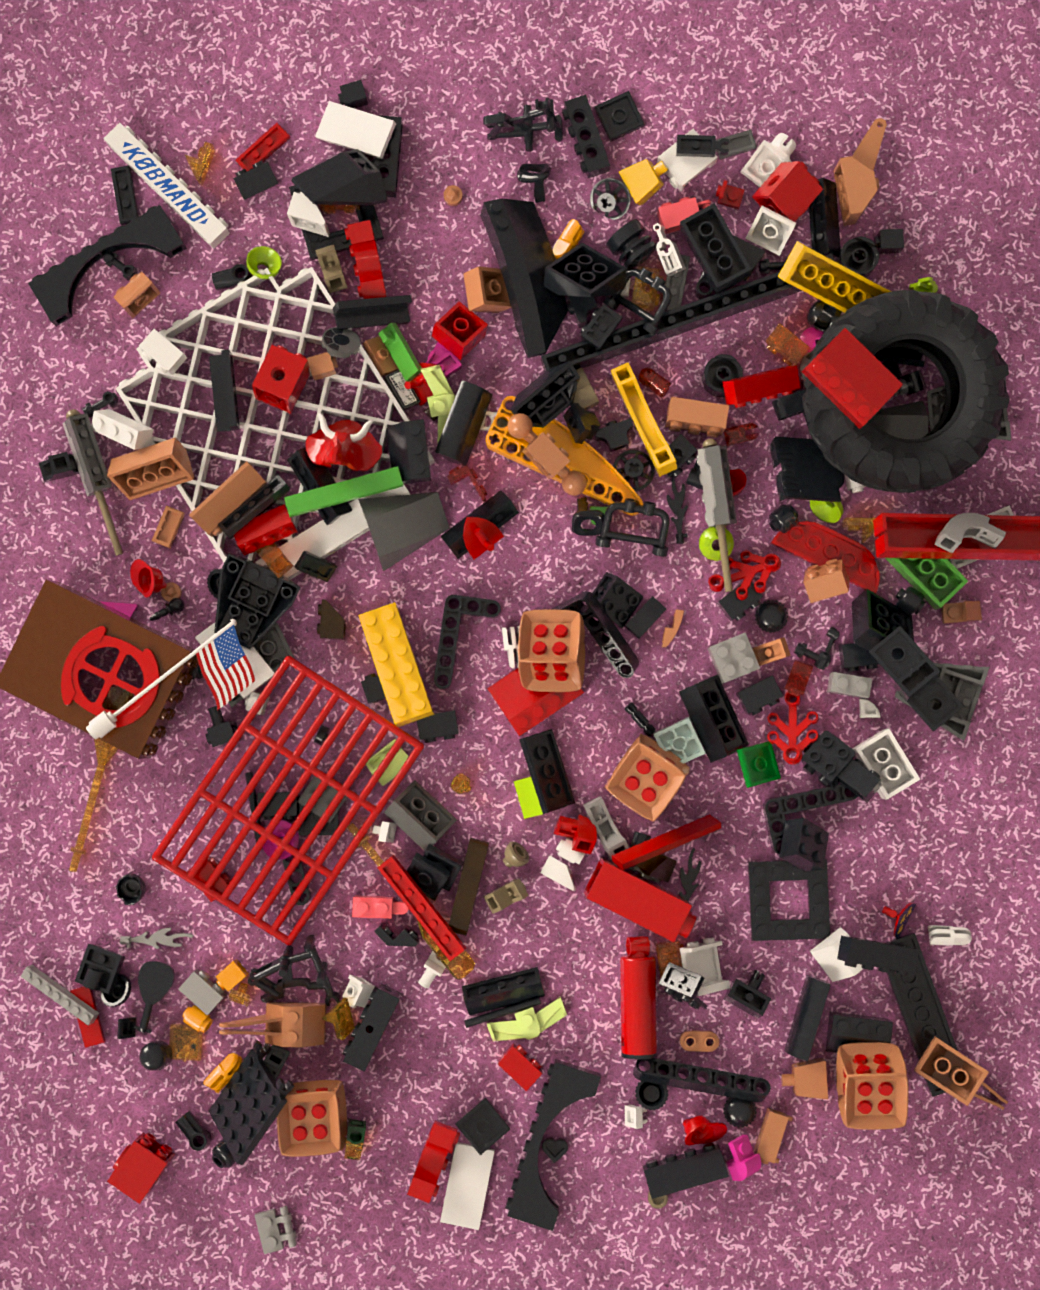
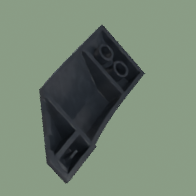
M503 198L484 202L480 216L503 276L515 320V328L527 358L544 355L568 312L565 295H557L543 286L545 267L555 261L546 231L534 202Z

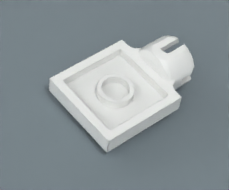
M784 133L778 134L771 143L764 140L740 172L758 187H761L781 163L792 162L790 155L795 150L796 143L791 139L784 146L783 143L788 138V135Z

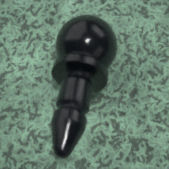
M173 598L169 604H165L166 608L155 612L149 618L150 621L159 620L161 617L168 615V613L171 616L174 613H180L184 609L183 600Z

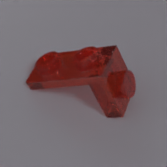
M466 465L449 471L450 475L447 476V479L451 486L469 477L482 502L486 501L485 496L488 494L483 485L479 486L476 482L478 476L473 468L469 469Z
M798 660L794 661L785 686L789 694L794 696L804 695L813 665Z

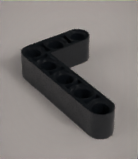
M589 591L582 592L551 609L579 612L583 617L584 625L617 673L623 678L633 676L639 665V660L593 593Z
M450 595L446 598L434 675V683L439 689H448L452 684L462 615L495 619L501 613V606L497 601L462 595ZM452 599H456L459 601V607L451 609L449 602ZM469 603H478V610L475 612L469 611ZM494 604L498 607V611L496 614L491 615L487 612V607ZM454 618L457 621L454 628L446 626L448 619ZM451 637L454 639L452 647L447 648L443 645L445 638ZM444 656L451 658V664L447 667L441 665V659ZM442 675L448 677V683L445 686L438 684V678Z
M838 784L834 789L828 786L767 799L763 803V813L772 850L780 855L776 844L783 839L786 821L784 814L847 802L856 799L858 796L853 793L850 797H847L844 791L846 787ZM828 790H832L834 793V798L831 801H828L825 797ZM809 794H813L815 797V802L812 805H809L806 801ZM790 798H794L796 801V806L792 809L787 806V801ZM771 802H775L777 805V810L773 813L768 810V805ZM775 821L781 823V829L778 832H774L772 829V824Z

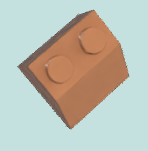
M143 272L135 274L125 287L119 288L113 298L134 318L161 292Z

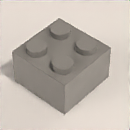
M746 632L707 648L722 684L760 669Z

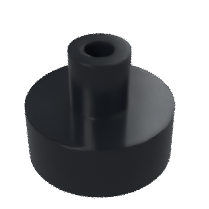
M322 725L315 737L314 743L322 746L329 735L330 728Z

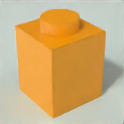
M236 959L216 976L218 979L217 984L221 989H226L229 992L249 973Z

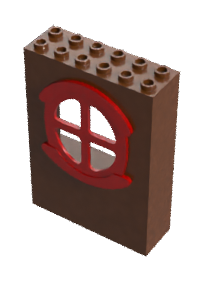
M46 579L1 670L0 689L89 734L86 727L91 720L103 711L107 713L110 711L112 714L117 711L108 710L103 707V703L112 685H117L134 695H138L195 649L61 582ZM104 647H114L119 650V655L110 672H105L89 664L86 661L87 656L94 650ZM196 654L117 715V721L115 722L117 726L104 737H99L98 739L138 759L154 756L159 748L157 744L160 738L162 739L167 732L166 726L168 722L173 719L176 713L174 709L177 703L179 704L184 697L183 691L185 687L192 681L193 676L191 674L194 668L199 666ZM127 655H131L142 669L144 677L142 688H137L118 678V672ZM81 669H85L105 680L104 686L95 702H91L81 689L79 683V672Z

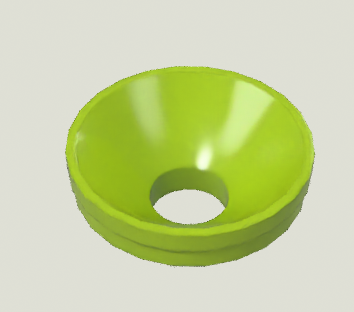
M266 246L253 248L246 258L249 272L260 279H269L271 276L275 277L279 273L282 264L279 254L274 249ZM265 265L271 274H260L257 272V267Z
M810 500L812 512L824 522H838L843 515V505L841 502H833L834 504L829 501Z
M709 527L703 531L699 538V549L707 559L720 561V550L712 548L713 541L718 539V532L716 527ZM725 528L729 556L734 547V539L730 531Z

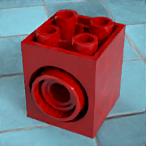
M783 162L754 193L752 198L760 207L764 206L795 222L807 211L810 204L823 188L819 185V180L807 171L808 167L803 162Z
M271 345L252 383L255 399L291 414L310 376L306 357L300 353L293 354L288 352V349L283 346Z
M143 1132L134 1140L132 1145L129 1144L121 1153L113 1166L115 1170L107 1182L141 1204L175 1154L168 1145L158 1143L154 1135Z

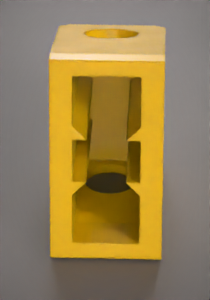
M645 159L619 171V174L635 203L641 206L664 185L660 176L667 172L668 168L663 161L653 165L651 161Z

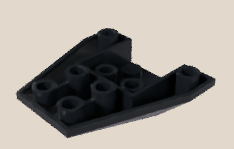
M358 149L327 157L296 175L291 180L313 204L376 205L387 202L381 172Z
M229 553L220 571L214 633H217L229 624L231 619H235L237 624L234 627L240 645L251 649L293 605L301 587L287 577L254 561Z

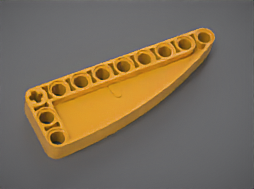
M507 396L503 400L486 435V446L491 451L544 475L531 461L529 462L524 459L525 454L522 450L529 443L524 438L518 439L513 437L508 431V425L505 428L497 425L498 420L504 419L508 423L509 419L513 416L511 410L506 409L505 405L508 402L514 403L516 397ZM553 419L544 428H532V431L537 436L543 432L545 435L549 433L556 441L554 444L559 449L562 447L569 454L568 459L570 462L566 467L570 471L581 472L586 478L587 485L582 492L583 494L608 506L615 503L611 498L613 494H619L623 503H625L626 498L636 500L638 505L644 506L641 498L621 474L586 441L582 444L575 443L569 428ZM494 437H497V441L499 443L495 442L494 445L491 444V440L489 439H494ZM508 445H515L517 451L509 453L506 448ZM558 474L551 478L562 483V478ZM597 485L602 486L604 493L596 494L594 487ZM619 510V511H621V512H623V513H626V514H628V515H630V516H636V515L639 514V513H636V512H634V513H628V512H625V511H623V510Z

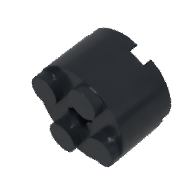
M862 236L848 240L837 256V263L864 277H868L879 261V252L875 243L869 238Z
M727 354L715 356L706 364L703 371L702 383L704 389L715 397H725L723 382L743 377V369L733 356ZM720 373L724 374V379H721Z

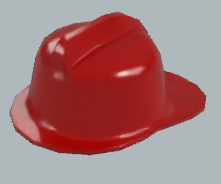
M136 559L132 563L130 569L131 580L143 596L148 598L167 587L160 569L149 566L141 559Z
M703 1115L683 1121L686 1133L684 1142L688 1146L712 1143L721 1139L727 1133V1126L725 1124L711 1123Z

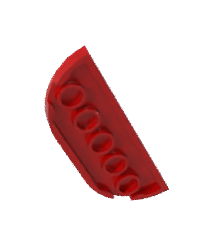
M801 521L786 533L779 531L770 543L813 565L822 566L829 560L843 559L849 582L864 590L869 589L875 594L877 593L880 573L872 553L862 544L824 525L810 521Z

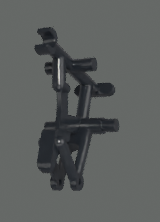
M548 97L545 98V101L535 99L536 109L531 110V105H524L523 116L512 118L505 113L498 112L483 118V124L487 128H493L487 134L488 140L524 137L527 152L533 151L534 131H555L556 141L561 142L563 140L562 117L554 115L553 99ZM546 115L547 122L533 124L535 117ZM503 127L514 128L513 132L499 133Z
M313 934L306 938L305 952L293 955V947L288 945L280 958L250 971L248 984L251 986L255 985L266 993L260 998L262 1002L267 1003L282 999L285 994V988L296 986L306 987L308 990L324 989L326 992L325 1004L327 1006H330V998H334L337 1004L340 1002V994L333 991L326 974L328 964L324 961L321 962L314 945L315 936ZM312 958L318 973L316 982H311L310 978H293L292 964ZM278 971L279 976L283 977L278 979L277 984L266 978Z

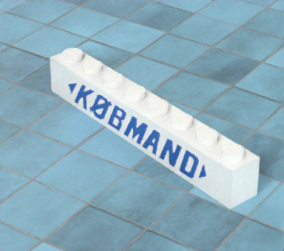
M119 123L103 138L108 146L213 249L217 247L230 234L227 229L228 224L221 217L217 219L213 215L215 213L208 204L204 206L200 202L202 200L195 191L191 193L187 189L189 186L181 178L177 179L174 176L175 172L168 165L164 167L160 163L162 159L155 152L151 154L147 150L149 148L142 139L137 140L134 137L135 133L129 126L124 127Z

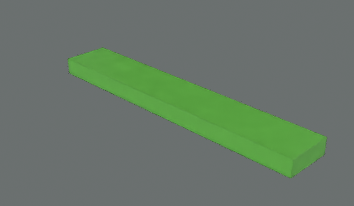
M397 466L284 497L289 517L403 487V482Z

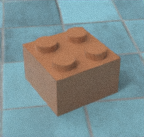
M478 266L463 273L469 311L500 313L511 308L506 286L499 268Z
M832 559L827 561L825 565H812L805 570L803 582L810 603L849 592V578L843 559Z

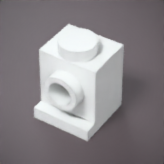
M252 692L246 697L244 705L247 711H250L260 693ZM270 697L267 698L257 714L264 715Z
M349 975L350 981L342 996L346 999L345 1004L352 1008H356V1006L365 1008L375 986L361 977Z

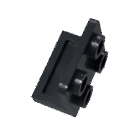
M824 731L803 755L801 761L804 766L803 769L808 774L813 775L814 773L819 777L820 783L826 787L829 785L834 789L839 783L837 776L855 757L856 753L831 732Z

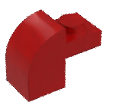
M578 815L577 819L559 816L554 828V834L573 838L572 850L591 855L597 842V830L591 820L582 815Z

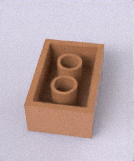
M671 397L668 403L665 427L674 432H680V429L688 430L689 434L698 435L701 432L707 433L708 437L717 438L718 435L722 436L726 429L729 405Z

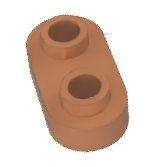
M687 1030L681 1034L679 1039L680 1045L686 1051L712 1052L719 1046V1038L712 1031ZM688 1038L693 1039V1043L691 1045H688L686 1043ZM707 1039H713L711 1045H707L706 1041Z

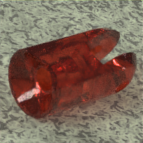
M649 367L643 368L638 376L639 381L661 398L666 395L672 384Z
M746 423L726 428L724 436L727 446L755 440L759 433L745 435V430L754 429L758 426L755 423Z

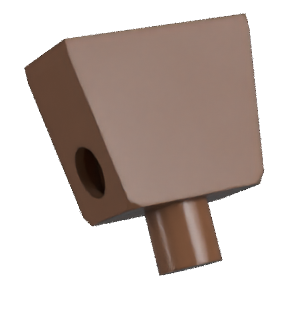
M823 1058L808 1060V1062L792 1064V1074H781L782 1087L793 1086V1092L796 1096L828 1099L826 1061Z

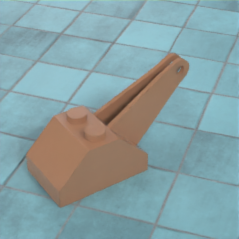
M877 118L873 122L854 154L850 157L840 158L833 171L844 226L853 225L857 222L879 189V180L875 178L873 170L887 126L886 121L882 118Z
M267 1002L266 1014L219 1023V1027L224 1028L266 1023L265 1029L219 1030V1034L265 1035V1043L280 1047L324 1045L326 1036V1004Z
M935 1036L914 1068L916 1073L966 1106L969 1105L973 1097H977L1004 1110L1005 1107L978 1092L977 1090L980 1086L1002 1102L1008 1103L1007 1100L983 1082L989 1071Z

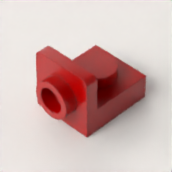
M724 180L723 185H718L715 195L719 197L717 204L739 210L745 190L727 185L728 181Z

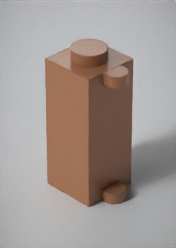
M768 1107L754 1148V1154H760L761 1163L768 1164L771 1162L775 1164L780 1161L777 1158V1154L787 1122L792 1121L793 1117Z

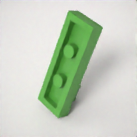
M390 323L378 335L381 337L382 342L388 349L405 381H411L421 372L422 368L397 324Z

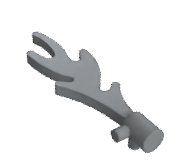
M168 927L158 930L149 938H146L148 931L137 937L120 936V944H127V948H131V942H137L159 949L158 942L166 946L181 947L182 944L174 942L173 939L178 937L192 938L193 935L176 933L167 936L166 933L172 929Z

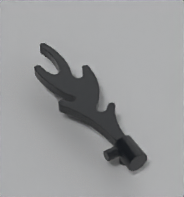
M672 477V491L675 499L672 500L669 495L666 497L671 511L678 517V519L671 518L677 529L676 543L684 544V537H688L687 533H682L683 517L688 506H685L683 509L681 508L685 497V484H682V490L678 493L675 486V478Z
M695 848L691 850L689 856L688 874L684 873L683 868L680 869V879L686 894L684 895L681 891L679 894L687 902L694 890L699 886V884L692 885L701 867V861H699L695 869L692 868V857Z

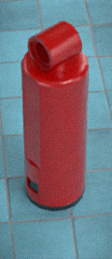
M648 936L627 937V955L620 958L621 1056L627 1059H652L657 1057L656 959L654 956L649 955L650 942Z

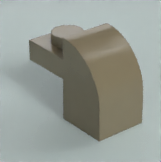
M334 245L315 250L329 294L346 289L347 284Z
M518 878L485 895L484 899L492 914L529 895L525 885Z

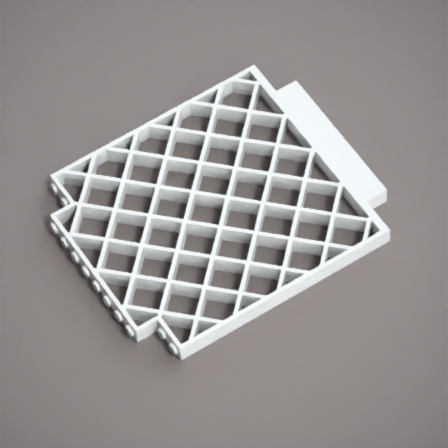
M312 267L302 269L293 279L288 278L283 281L280 287L273 276L269 277L277 293L255 289V286L267 279L253 276L246 281L239 282L237 287L232 290L224 291L221 297L216 300H209L200 310H193L187 318L175 321L169 329L159 331L174 346L194 350L188 376L178 373L171 375L168 371L164 374L157 367H153L151 362L141 354L143 350L138 347L137 351L148 368L146 370H139L135 374L136 376L130 380H123L115 388L135 421L150 427L154 409L178 414L173 438L176 437L179 442L181 441L186 416L211 422L205 448L181 443L187 451L203 454L197 481L191 480L176 485L192 511L200 505L203 488L215 491L219 487L218 485L205 483L211 456L236 461L234 472L246 461L250 465L268 468L267 483L275 477L276 470L296 475L291 467L278 465L283 440L286 438L306 443L307 436L285 432L290 414L285 411L282 413L279 430L253 425L259 401L255 399L253 390L236 387L237 394L252 397L246 423L240 422V428L244 429L238 455L213 450L217 434L215 410L213 415L190 411L188 408L194 384L212 388V381L196 378L202 352L222 355L221 350H224L204 345L210 320L234 325L229 350L233 355V363L235 359L258 364L259 369L272 345L274 335L300 340L297 353L304 355L307 342L322 345V337L309 334L314 310L334 314L333 307L335 303ZM267 268L257 271L260 274H271ZM314 279L309 300L285 295L307 280ZM319 289L330 305L316 302ZM241 296L236 318L213 313ZM249 296L275 301L269 325L244 320ZM282 303L307 308L302 333L276 327ZM201 320L196 343L173 338ZM242 327L267 333L261 358L236 352ZM360 345L358 353L364 358L360 380L341 375L322 378L325 379L319 405L298 400L295 407L317 411L312 434L321 428L318 413L344 417L355 422L373 420L372 424L383 426L379 444L382 446V452H384L387 439L386 428L398 424V422L391 421L394 407L404 422L409 421L366 351ZM369 367L380 384L366 381ZM153 376L147 401L126 395L128 391ZM162 377L186 382L180 408L156 403ZM331 381L358 387L352 412L326 407ZM364 388L387 394L389 403L385 419L358 414ZM133 405L146 407L143 420ZM251 431L277 436L271 463L245 457ZM152 436L150 445L166 441V439ZM428 451L429 463L432 465L435 461ZM382 453L372 473L379 472L381 460L390 462L388 454ZM339 465L337 478L333 477L336 483L346 481L343 479L346 466ZM300 483L298 493L305 492L304 487ZM182 484L196 486L193 500ZM403 484V487L363 498L410 495V493ZM281 499L274 503L280 506L286 505L285 500ZM355 499L350 502L349 505L352 511L340 516L332 524L326 525L324 520L296 537V533L289 537L281 539L288 542L262 557L256 563L266 568L272 565L275 572L290 580L302 573L294 566L304 550L325 559L369 531L359 500ZM318 510L312 511V513L319 514ZM300 515L292 517L296 529ZM223 531L219 534L217 540L215 536L211 537L206 533L221 559L225 562L227 555L223 548L226 534ZM257 550L249 554V560L255 562Z

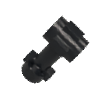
M108 252L103 259L107 266H115L122 271L123 277L128 281L137 274V269L134 266L123 264L118 260L119 256L116 253Z
M764 259V261H760V273L769 274L770 270H782L786 260L784 262H769V259Z
M107 391L103 394V399L93 405L90 403L85 404L82 410L85 414H88L89 418H93L94 411H98L107 405L112 407L117 405L118 396L116 393Z
M798 643L794 650L797 657L801 658L804 655L814 660V666L821 670L828 667L831 662V655L829 653L821 651L820 654H817L807 649V644Z

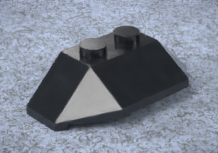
M570 361L545 371L516 396L510 409L513 415L518 413L525 414L531 419L533 427L544 428L572 404L577 384L580 380L579 374Z

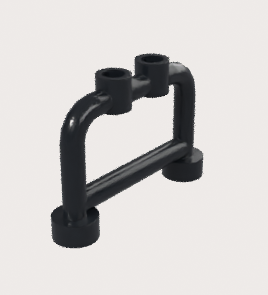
M629 269L626 272L625 286L629 279L635 276L663 293L664 299L655 315L653 316L621 296L624 288L611 297L606 296L603 303L614 310L618 308L619 304L645 319L646 323L643 329L656 336L660 330L657 325L670 305L671 291L665 286V280L658 276L655 279L652 278L653 273L647 269Z
M626 498L625 503L615 502L607 507L601 535L596 536L595 545L608 548L611 545V540L614 539L653 546L652 554L661 557L667 556L668 547L665 544L670 518L664 510L655 508L656 504L645 501L644 506L636 505L637 501ZM615 510H623L628 513L636 512L647 516H659L662 519L659 539L609 531L613 512Z

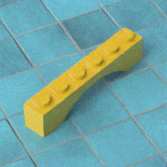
M627 362L612 369L613 381L659 477L676 470V460L652 416L629 363Z

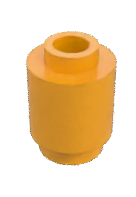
M195 1005L189 1006L183 1013V1022L198 1032H207L213 1023L210 1015H206Z

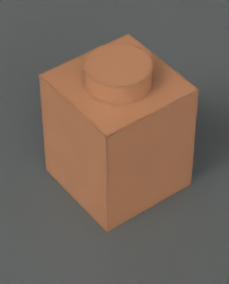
M325 352L307 358L314 381L337 374L335 368H338L335 356L332 357L329 353Z

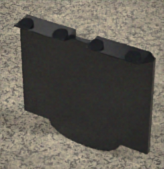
M778 436L773 439L769 446L773 468L777 467L780 463L782 471H779L775 478L779 501L798 499L841 502L839 489L844 484L845 475L825 459L823 452L813 439Z

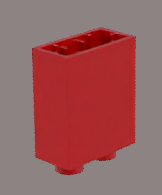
M602 857L584 890L587 899L672 942H675L678 934L687 938L697 918L690 911L692 905L682 897L626 869L622 870L619 866Z

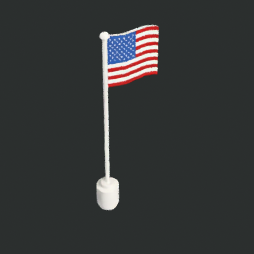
M231 619L229 624L112 714L110 711L108 713L106 711L101 712L86 727L89 734L95 740L99 737H104L117 726L115 723L117 715L195 654L202 675L214 695L218 711L255 682L251 664L237 637L234 627L237 624L236 620Z

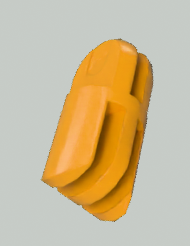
M575 219L569 221L553 247L552 251L556 259L575 248L585 233L579 222Z
M236 1053L229 1054L208 1075L203 1084L219 1093L231 1080L233 1074L238 1071L243 1062L242 1057Z

